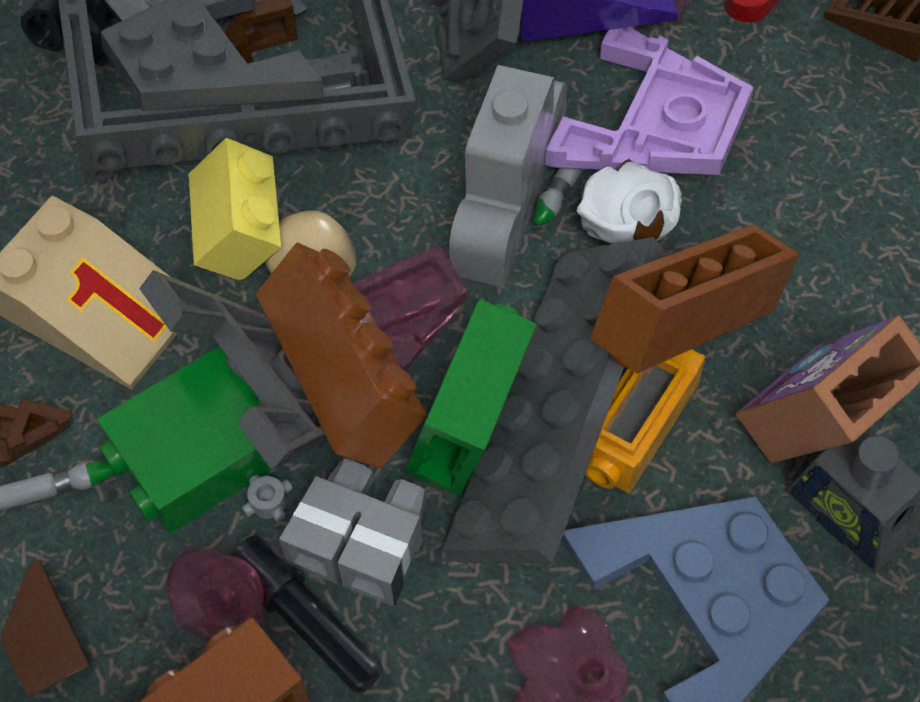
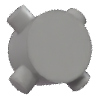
M252 476L249 479L250 486L247 491L249 502L242 506L245 515L249 517L255 514L265 519L274 518L276 522L283 520L286 516L284 512L287 504L286 494L293 490L291 483L287 479L281 482L272 476Z

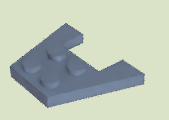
M756 497L567 529L564 531L561 539L592 590L648 562L714 662L708 668L664 691L662 696L663 702H745L822 613L829 602L824 591Z

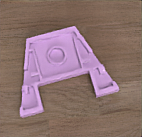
M634 26L608 30L601 43L600 59L647 73L617 131L563 117L546 148L545 165L557 168L599 170L609 165L616 169L629 158L655 172L720 175L750 105L753 86L698 56L692 61L668 49V40L660 35L658 39L648 38L634 30Z

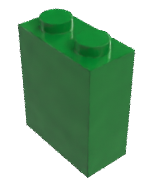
M482 299L478 300L404 469L405 473L446 491L461 495L487 447L537 325L536 323L523 318L515 309L509 306L491 304Z
M220 346L97 418L107 440L98 446L103 458L116 477L125 472L129 474L136 485L128 491L135 506L147 523L158 517L169 535L250 485L249 479L252 476L259 475L262 477L272 471L237 423L250 406L260 407V399L246 380L231 370L227 363L228 356Z

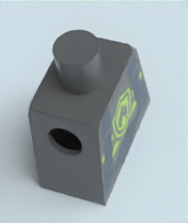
M868 430L852 443L826 449L786 491L791 498L874 575L919 535L920 476L900 459L898 448L891 440L881 436H874Z

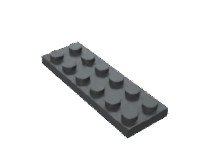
M654 237L561 253L554 267V273L541 305L536 312L534 323L537 325L487 447L473 471L460 506L454 515L452 526L442 548V551L454 561L460 563H553L624 368L616 363L610 353L593 342L590 337L613 276L664 257L666 251Z

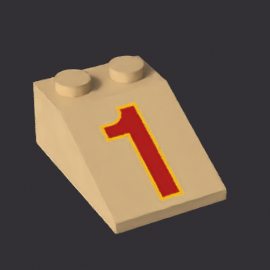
M53 195L0 252V316L131 390L178 334V332H170L139 289L153 270L167 276L169 275L98 219Z

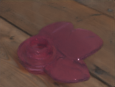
M572 606L565 613L560 629L547 625H533L520 630L508 640L511 659L521 674L528 679L512 702H621L626 694L629 685V674L622 658L615 651L611 650V634L607 624L598 614L590 610ZM595 670H604L602 679L597 683L587 684L583 682L585 675Z

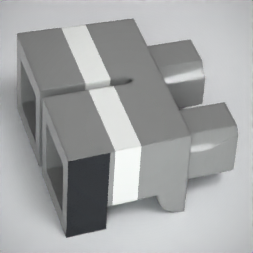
M343 458L327 480L315 476L280 536L279 542L285 562L336 584L341 577L343 587L395 607L404 586L403 578L414 552H418L423 542L421 521L426 505L425 490L421 486L402 479L395 480L385 501L377 500L367 496L374 482L373 472L361 463Z

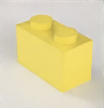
M225 138L189 173L193 259L195 266L242 280L281 248L273 156Z

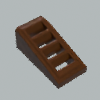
M834 0L826 9L824 19L914 62H917L920 58V0H859L862 3L857 9L847 7L852 0ZM871 7L879 10L877 14L869 13L868 11Z

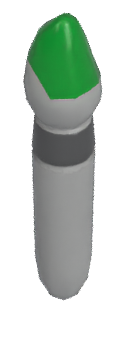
M559 168L547 190L538 197L533 218L536 225H545L560 213L562 201L584 169Z
M85 461L76 464L71 470L55 471L1 485L0 511L55 497L57 494L62 495L75 489H91L109 479L114 473L106 461Z

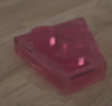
M436 245L353 283L356 290L369 301L371 305L369 313L377 327L392 341L393 348L391 351L404 371L411 366L466 300V286L440 245Z

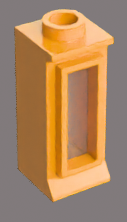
M691 349L638 374L629 368L626 370L618 382L585 476L589 480L606 489H612L616 486L629 494L631 493L697 389L706 356Z

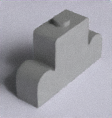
M502 65L497 66L465 149L466 196L459 204L451 229L449 241L450 275L505 288L548 168L545 165L546 148L561 119L566 117V83L556 81L551 76Z

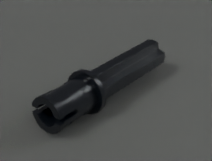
M253 535L241 542L229 558L231 560L228 561V564L263 598L262 607L267 612L276 611L353 692L363 693L372 687L383 672L382 665L303 585L305 576L299 570L291 571L264 543L260 536Z

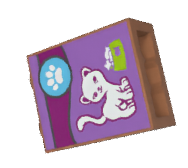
M900 315L814 347L740 409L736 416L770 463L852 443L920 383V343Z

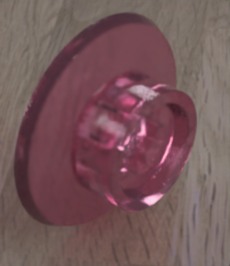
M207 549L186 551L173 561L167 576L168 598L176 618L185 630L205 643H208L221 630L229 626L239 627L251 617L263 630L264 606L262 601L264 599V588L259 575L250 564L238 557L226 556L217 551Z

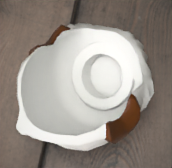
M628 158L616 169L607 165L588 179L581 195V203L576 211L581 216L582 228L587 230V234L602 241L616 244L654 237L658 241L664 238L678 223L682 193L673 177L650 171L647 167L639 165Z

